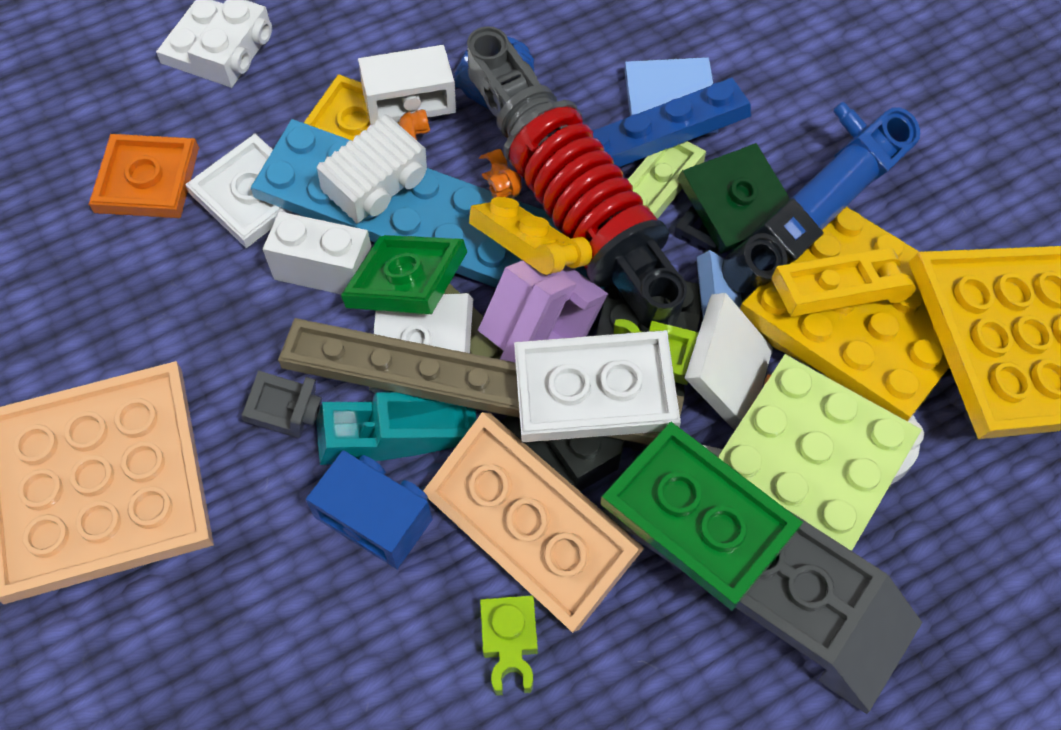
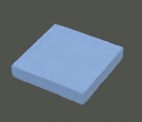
M709 57L625 62V80L630 116L713 84ZM719 129L712 131L710 133H718Z

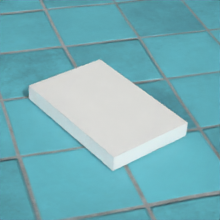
M667 330L514 342L522 443L661 432L670 421L680 428L681 421Z

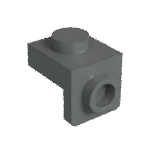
M258 370L242 413V421L300 438L305 424L314 425L321 406L322 397L315 395L316 380L305 377L304 383L301 384Z

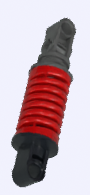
M489 26L474 30L467 40L468 76L484 97L492 114L497 117V127L508 138L503 147L505 158L509 160L519 175L525 179L528 188L534 192L535 198L543 205L546 214L553 219L555 227L562 234L570 239L584 237L588 240L592 249V259L584 268L591 283L596 284L598 287L615 284L640 323L646 328L650 329L652 321L674 326L682 310L687 294V285L683 277L676 271L662 251L669 238L668 228L655 217L648 206L643 205V199L637 192L633 191V185L630 181L623 178L622 170L614 164L611 155L604 151V146L597 138H593V131L588 125L583 124L582 114L577 109L575 103L570 100L557 101L551 89L539 83L530 65L523 61L503 31ZM661 296L669 300L670 303L661 304L654 301L651 297Z

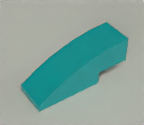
M376 392L372 402H322L316 418L320 465L333 464L343 450L357 459L361 455H365L375 461H383L454 448L477 420L476 410L474 408L397 392Z

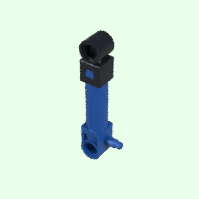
M845 102L837 105L833 112L853 138L798 193L769 215L744 239L741 245L727 254L723 260L722 273L728 286L736 292L751 294L759 285H766L772 281L771 278L776 266L787 265L797 260L823 235L824 232L822 230L866 187L887 173L917 144L920 139V128L915 117L903 108L892 107L867 125L854 109H850Z

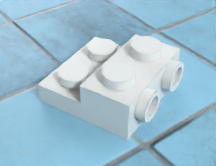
M195 0L156 53L161 64L232 88L241 74L249 69L251 60L261 46L270 39L273 31L272 24L265 6L247 0H226L224 4L214 0Z

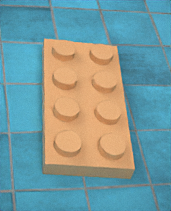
M481 413L423 490L431 502L572 633L580 630L644 549L641 544L524 442L522 443L515 434L491 413Z

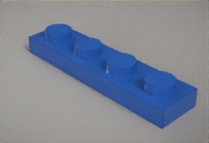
M729 78L599 129L592 130L593 138H597L602 143L604 151L611 155L614 164L621 167L751 117V104L735 80Z

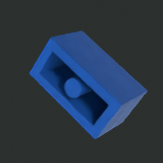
M343 450L305 500L314 518L398 570L433 520L427 501L428 497L424 491L409 481L403 480L399 484L387 477L384 468L370 457L361 455L357 459Z

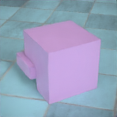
M520 261L505 267L478 331L504 350L500 360L516 363L514 342L586 337L608 293L596 284L591 283L589 279L578 271L566 265L561 272L545 275L525 261Z

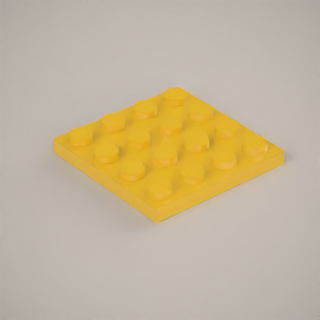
M846 207L822 230L824 232L823 235L797 260L790 264L882 248H892L900 259L899 269L901 273L908 274L916 286V291L911 297L899 303H891L887 299L791 317L773 281L766 285H759L741 304L740 310L757 330L831 380L898 417L909 421L950 368L909 265V261L919 251L864 218L859 213Z
M1061 246L918 252L909 261V265L977 438L987 439L1061 431Z

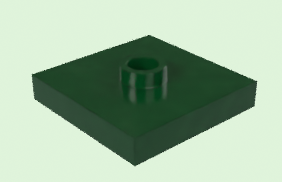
M757 143L682 170L677 178L720 254L741 245L744 239L769 215L790 200Z

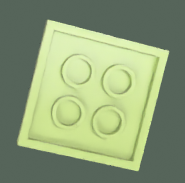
M785 354L718 457L784 508L852 551L922 429Z

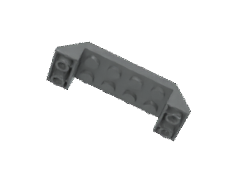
M604 508L602 510L639 544L645 545L673 564L607 509ZM795 515L803 521L800 529L735 608L825 668L818 681L867 714L907 650L922 621L887 573Z

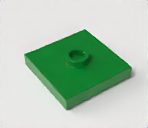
M395 235L380 236L341 294L345 307L432 315L467 254L464 239Z

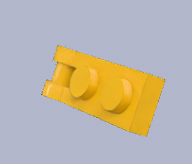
M495 197L491 199V202L472 205L470 208L469 224L542 274L548 275L561 272L565 265L570 268L586 266L591 262L592 249L588 240L584 237L570 239L551 227L546 219L534 216L520 207L519 203L512 198Z
M882 248L776 266L771 278L791 317L887 299L891 303H899L911 297L916 291V286L910 276L906 273H901L899 269L900 259L892 248Z

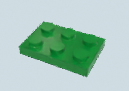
M671 421L601 497V505L731 611L738 605L803 524V521Z

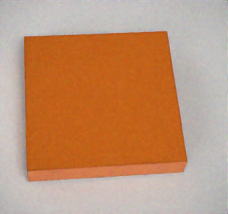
M110 134L89 201L92 211L99 214L181 218L188 193L185 184L191 181L199 151L196 139Z

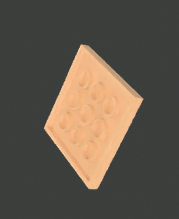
M177 361L0 407V602L2 604H8L214 546L183 373Z

